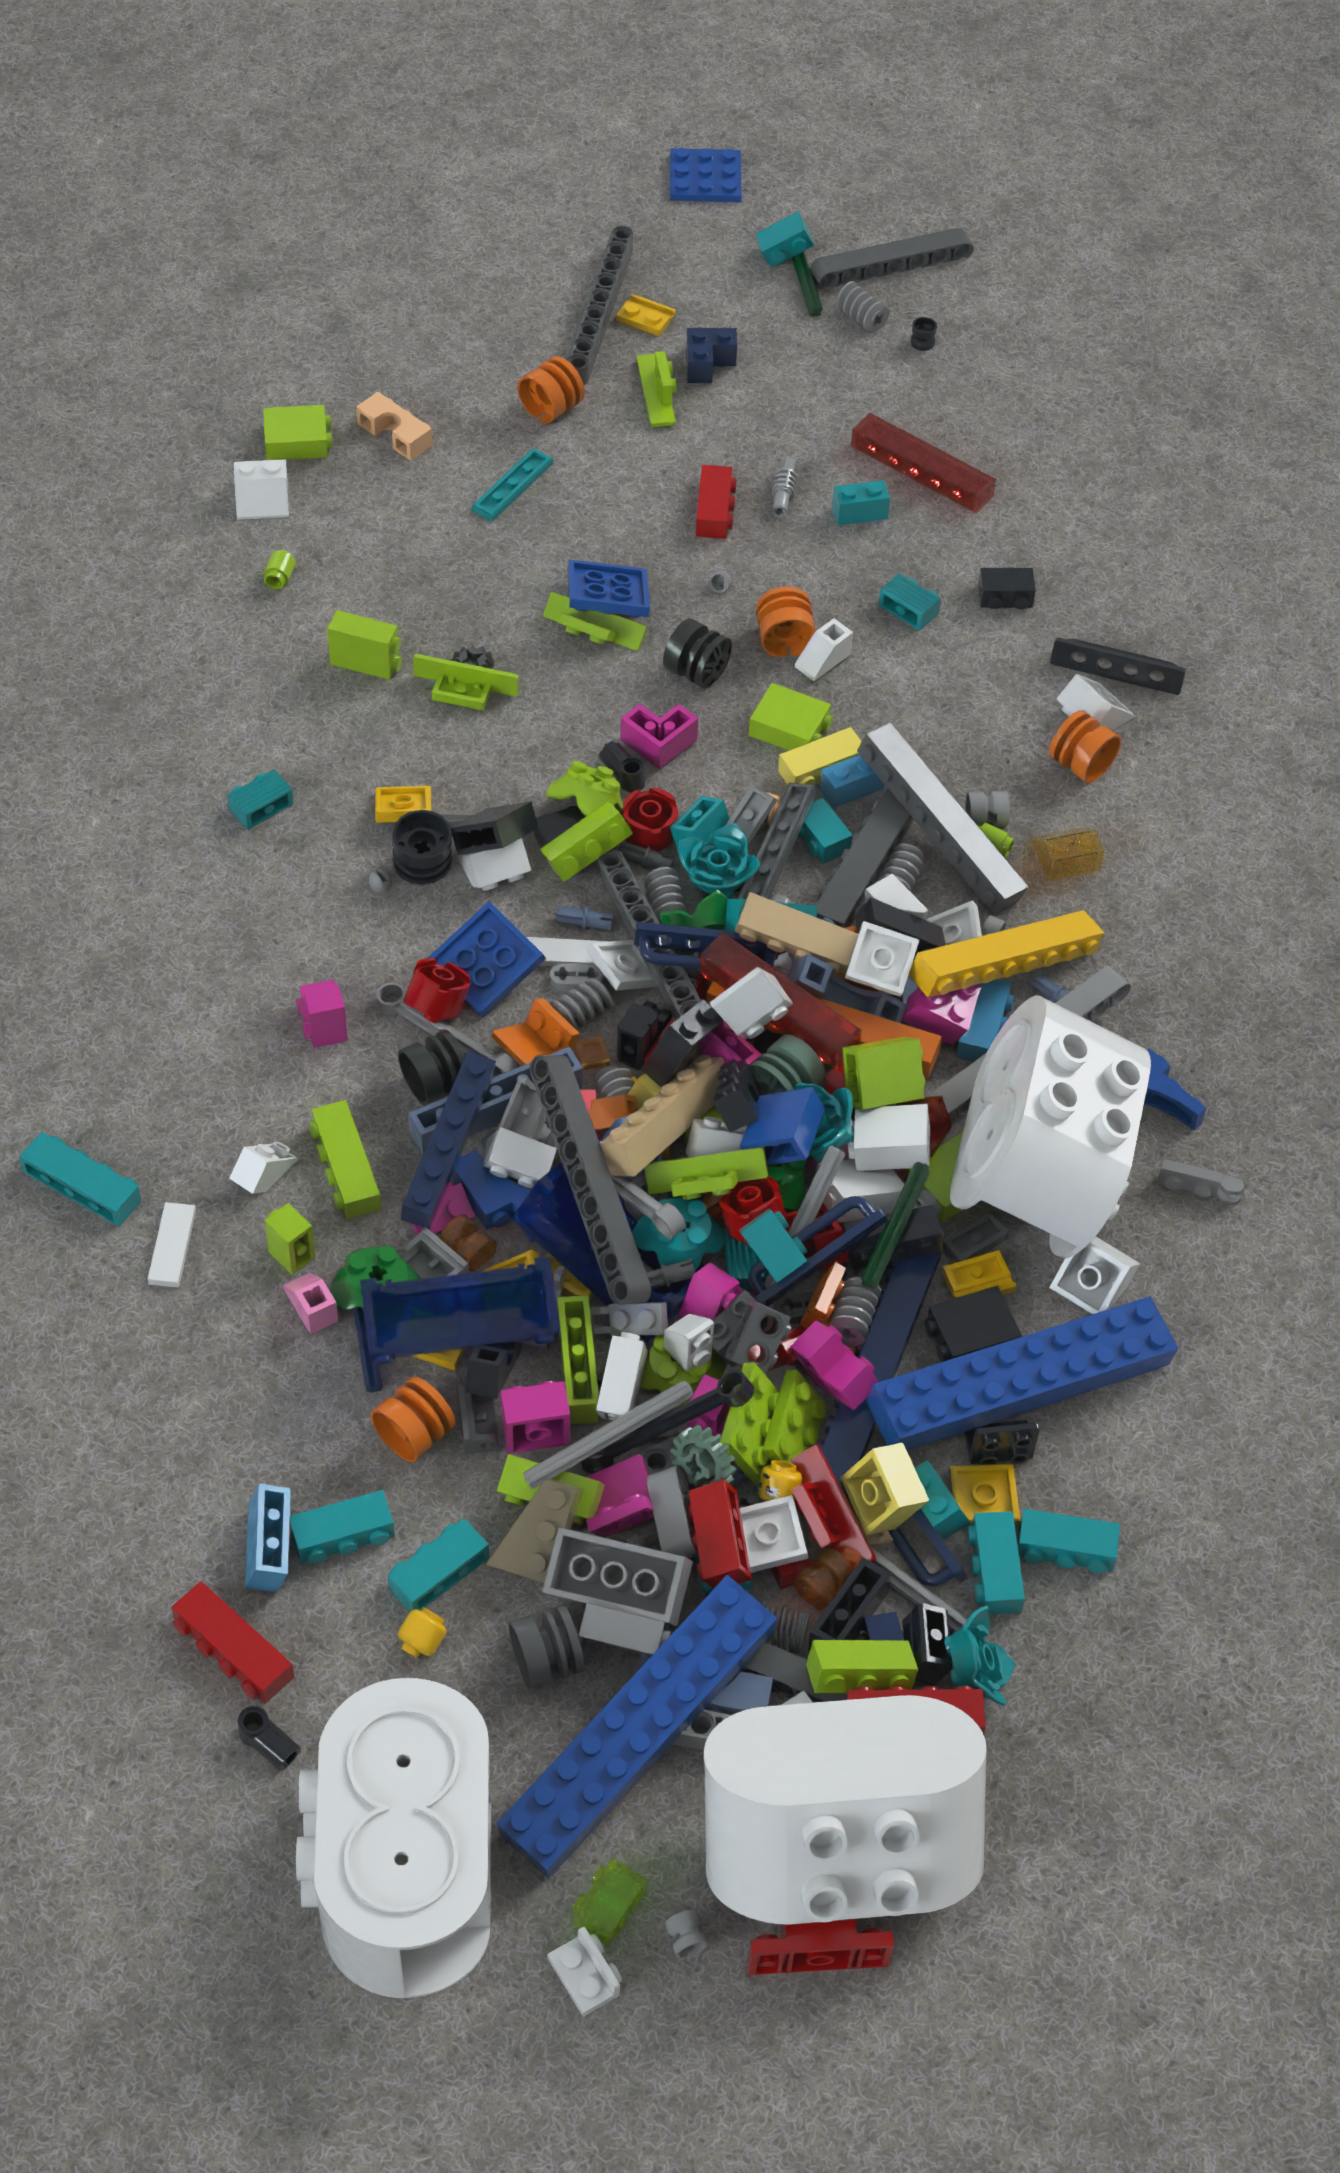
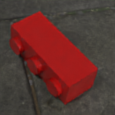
M702 465L695 537L726 539L727 530L733 529L734 514H729V511L734 512L735 496L730 495L731 493L736 494L737 478H732L733 467Z
M725 1479L689 1490L690 1503L687 1505L690 1519L694 1523L695 1533L692 1534V1541L699 1553L700 1562L697 1563V1571L702 1582H706L714 1589L726 1575L738 1584L752 1580L737 1491Z

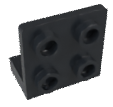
M1027 1420L992 1423L964 1432L970 1464L994 1465L999 1461L1009 1460L1012 1463L1018 1464L1033 1458L1040 1430L1039 1424L1027 1423Z

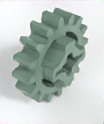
M696 1425L693 1428L688 1427L673 1440L676 1446L670 1449V1452L676 1456L672 1460V1464L682 1467L687 1477L688 1485L694 1484L695 1488L723 1479L731 1483L734 1480L731 1475L736 1472V1468L730 1464L735 1460V1456L728 1455L727 1453L730 1447L729 1444L722 1445L720 1442L721 1435L712 1436L710 1427H707L705 1430H702L700 1425Z

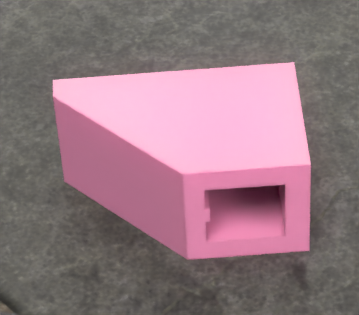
M308 1273L283 1285L285 1293L310 1335L338 1322L336 1301L323 1279Z

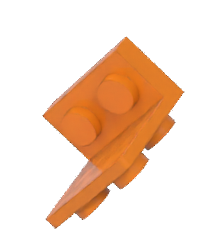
M544 998L534 1000L524 1023L494 1030L491 1037L521 1067L532 1062L533 1058L537 1055H550L567 1047H570L573 1051L580 1033Z
M835 1262L819 1279L799 1325L808 1329L817 1320L828 1327L838 1301V1296L845 1283L841 1280L846 1269L845 1267ZM848 1347V1348H849L853 1353H855L857 1347Z

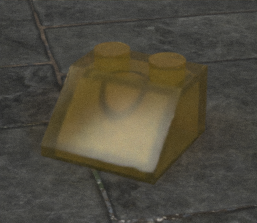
M1079 827L1030 837L1047 881L1101 870L1105 850L1095 829Z

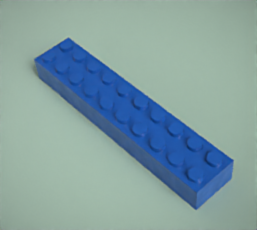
M1149 1296L875 1383L870 1390L866 1403L887 1446L903 1443L906 1451L1167 1366L1179 1348L1152 1297Z
M726 1575L496 1823L498 1833L549 1879L678 1739L680 1734L686 1730L777 1630L778 1618L731 1577Z

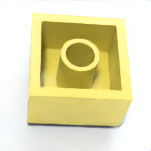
M903 1443L872 1449L840 1477L865 1535L896 1529L929 1501Z

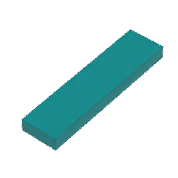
M532 448L472 505V511L493 522L553 464V458Z

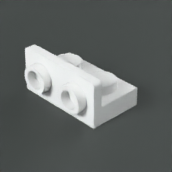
M585 1927L578 1929V1937L547 1954L549 1962L583 2017L620 1996L619 1983L622 1982L621 1975L613 1963L607 1964L602 1956L604 1949L596 1934L589 1935Z

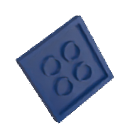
M670 148V201L741 202V150Z
M568 560L569 608H574L578 611H600L608 615L614 613L626 614L633 618L649 616L650 602L647 569Z
M490 901L428 957L438 959L436 964L443 966L446 965V962L453 963L468 973L470 976L469 983L471 984L465 1000L482 1018L546 959L544 954Z

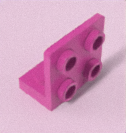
M637 1454L587 1476V1478L605 1484L598 1509L595 1513L596 1516L586 1520L589 1532L605 1538L654 1517L647 1486V1476L649 1473L642 1455Z

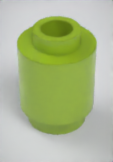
M274 551L263 572L265 584L272 589L279 590L286 586L296 566L295 558L288 551Z
M986 822L982 826L977 825L1006 859L1015 841L1014 838L1010 837V833Z

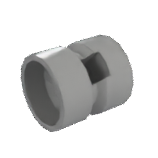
M990 791L988 796L984 792H967L965 812L979 826H982L985 822L995 827L1008 826L1010 819L1008 792Z

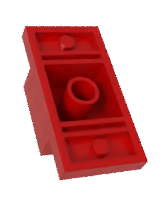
M856 1919L781 1924L780 1938L774 1934H764L758 1936L756 1940H751L747 1961L748 1974L750 1976L888 1967L894 1947L893 1931L883 1932L882 1928H868L863 1930L862 1933H857Z

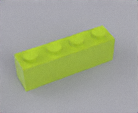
M342 1100L312 1108L313 1121L308 1122L312 1139L318 1138L320 1145H316L320 1162L327 1163L328 1168L325 1169V1175L329 1187L334 1185L337 1191L333 1193L337 1210L343 1209L346 1219L381 1210L380 1193L347 1101Z
M589 1295L557 1297V1326L562 1379L565 1384L570 1410V1425L598 1423L599 1414L596 1408L599 1394Z

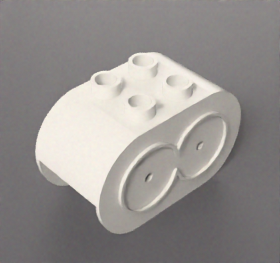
M1033 996L1022 1003L995 1037L977 1074L951 1181V1203L957 1208L968 1209L982 1200L1050 1233V1249L1054 1255L1061 1258L1072 1257L1083 1250L1099 1233L1114 1210L1132 1167L1151 1069L1148 1051L1041 996Z
M396 1678L374 1683L346 1699L329 1718L319 1741L318 1770H300L299 1811L303 1813L304 1837H297L296 1877L297 1881H301V1907L319 1908L323 1939L332 1960L340 1971L352 1982L372 1993L393 1998H415L440 1992L461 1981L477 1966L488 1946L491 1913V1785L488 1731L482 1715L474 1704L464 1695L446 1685L418 1678Z
M907 1695L757 1707L727 1717L709 1734L704 1746L706 1878L715 1896L735 1912L758 1921L787 1925L927 1913L959 1902L969 1895L980 1882L984 1870L986 1741L976 1722L955 1706L929 1697Z

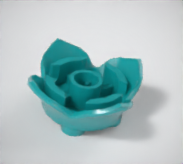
M736 823L717 829L707 842L702 841L698 837H688L678 841L679 859L688 872L692 885L707 893L719 890L726 897H730L736 889L749 880L760 868L759 859L754 855H748L746 836Z
M797 1083L794 1090L813 1087L825 1108L808 1154L814 1160L819 1161L823 1159L829 1146L839 1149L853 1138V1131L851 1130L852 1094L847 1088H839L831 1095L818 1085Z
M682 1197L662 1199L659 1203L663 1206L666 1203H670L677 1208L686 1223L684 1232L678 1233L672 1239H667L657 1230L653 1221L646 1215L638 1221L632 1232L636 1246L644 1251H655L660 1266L661 1264L667 1266L692 1258L696 1270L705 1253L714 1254L720 1251L725 1243V1237L719 1224L708 1214L705 1204L699 1200H683Z
M984 1606L975 1610L959 1630L955 1631L951 1636L945 1637V1647L954 1665V1669L951 1670V1679L955 1687L969 1686L973 1689H982L984 1698L1004 1706L1007 1705V1701L997 1690L1005 1686L1010 1680L1016 1663L1000 1645L984 1640L986 1635L990 1634L988 1631L990 1623L988 1606Z

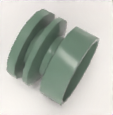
M787 1034L781 1036L767 1049V1053H763L756 1061L749 1065L761 1087V1095L792 1091L797 1083L819 1086L825 1081L824 1078L826 1077L824 1065L814 1050L800 1038Z

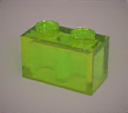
M611 1858L606 1867L601 1865L597 1869L591 1880L592 1888L587 1895L582 1893L572 1908V1912H574V1926L579 1929L585 1927L589 1935L596 1934L600 1942L607 1947L611 1945L647 1892V1879L614 1858Z

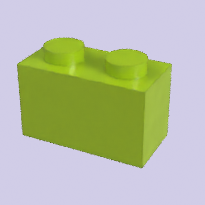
M289 1203L280 1209L273 1210L264 1220L268 1252L293 1275L316 1258L313 1228Z

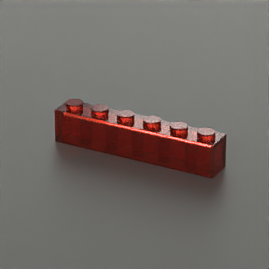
M869 413L852 429L851 447L975 513H978L994 496L995 478L872 413Z
M722 932L700 954L699 971L707 980L716 982L725 991L756 967L774 975L793 1004L787 1008L788 1012L785 1016L776 1021L772 1019L770 1021L776 1029L783 1030L789 1035L803 1040L824 1063H830L838 1069L844 1063L842 1047L860 1044L862 1033L860 1028Z

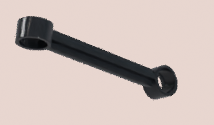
M728 1371L719 1379L716 1389L653 1419L581 1461L582 1469L592 1475L614 1464L613 1458L725 1403L730 1407L743 1406L752 1398L754 1385L742 1371ZM741 1384L735 1392L730 1393L736 1385ZM596 1455H603V1456L600 1457V1458H595V1459L590 1458V1457L596 1456Z

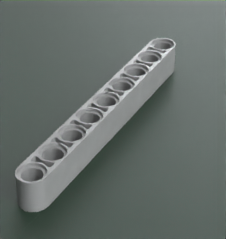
M1106 966L1055 1004L1094 1022L1129 994L1131 984L1112 967ZM986 1054L927 1096L930 1100L928 1105L930 1126L937 1132H943L967 1115L975 1080Z

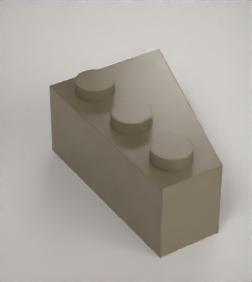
M545 1479L486 1565L545 1583L558 1528L571 1530L583 1488L555 1479Z

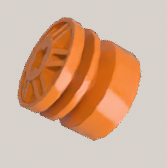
M559 356L549 358L545 363L540 364L537 369H533L522 376L517 385L519 399L529 414L538 418L544 412L547 413L538 419L544 424L553 422L565 411L579 404L585 394L583 381L578 371L565 358Z
M778 587L769 590L757 601L755 610L763 649L771 656H788L786 646L790 647L791 656L801 655L816 631L809 596L803 590L795 587Z
M1079 710L1068 717L1057 730L1049 747V756L1054 761L1059 762L1064 768L1071 767V772L1085 783H1093L1114 762L1121 748L1122 739L1120 735L1107 726H1100L1099 721L1096 718H1091L1090 714L1086 711Z
M410 1377L403 1386L396 1389L394 1393L395 1398L387 1397L372 1410L370 1418L375 1431L382 1441L403 1460L415 1463L431 1448V1441L441 1440L444 1433H449L455 1427L456 1422L450 1406L432 1385L419 1377Z

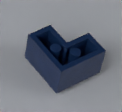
M687 328V383H712L713 366H736L737 328Z

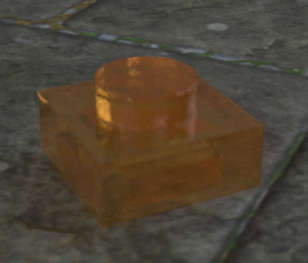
M603 1035L577 1040L574 1048L583 1070L610 1065V1056Z

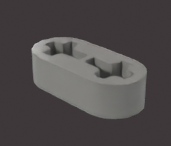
M557 964L550 970V985L557 991H569L575 989L581 983L585 984L589 975H594L595 979L604 985V974L595 964ZM560 974L566 975L565 980H560Z

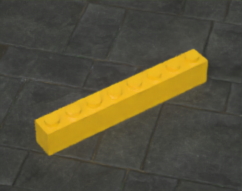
M1082 910L918 952L908 975L928 998L940 994L945 995L951 991L967 989L970 986L989 983L992 980L1003 977L1008 978L1014 974L1030 972L1033 969L1044 966L1049 967L1055 963L1071 961L1074 958L1085 955L1090 956L1098 950L1099 942L1105 932Z

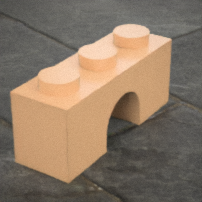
M376 392L356 406L357 424L374 436L384 430H393V449L410 461L433 446L432 428L380 392Z

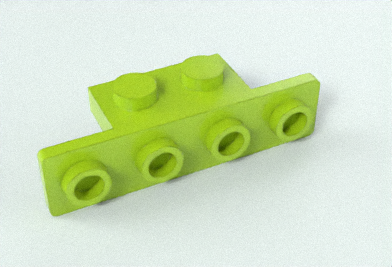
M658 351L655 354L637 355L636 361L651 427L675 425L676 419L672 406V394L677 393L676 379L671 378L673 376L672 362L667 361L665 351Z
M555 592L550 593L543 613L545 618L565 625L566 632L577 636L584 632L590 634L589 640L604 645L606 640L635 651L640 650L647 631L646 625L615 614L608 615L600 611H578L574 608H569V597Z
M414 654V676L436 680L431 693L433 701L484 711L491 692L514 697L518 695L519 676L517 674Z
M763 1147L653 1162L644 1168L650 1194L672 1191L673 1197L682 1196L683 1200L701 1197V1193L711 1191L714 1196L728 1194L738 1182L763 1179L769 1175Z

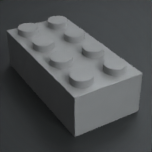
M558 1528L542 1593L584 1605L589 1603L662 1621L667 1625L677 1627L693 1561L684 1556Z

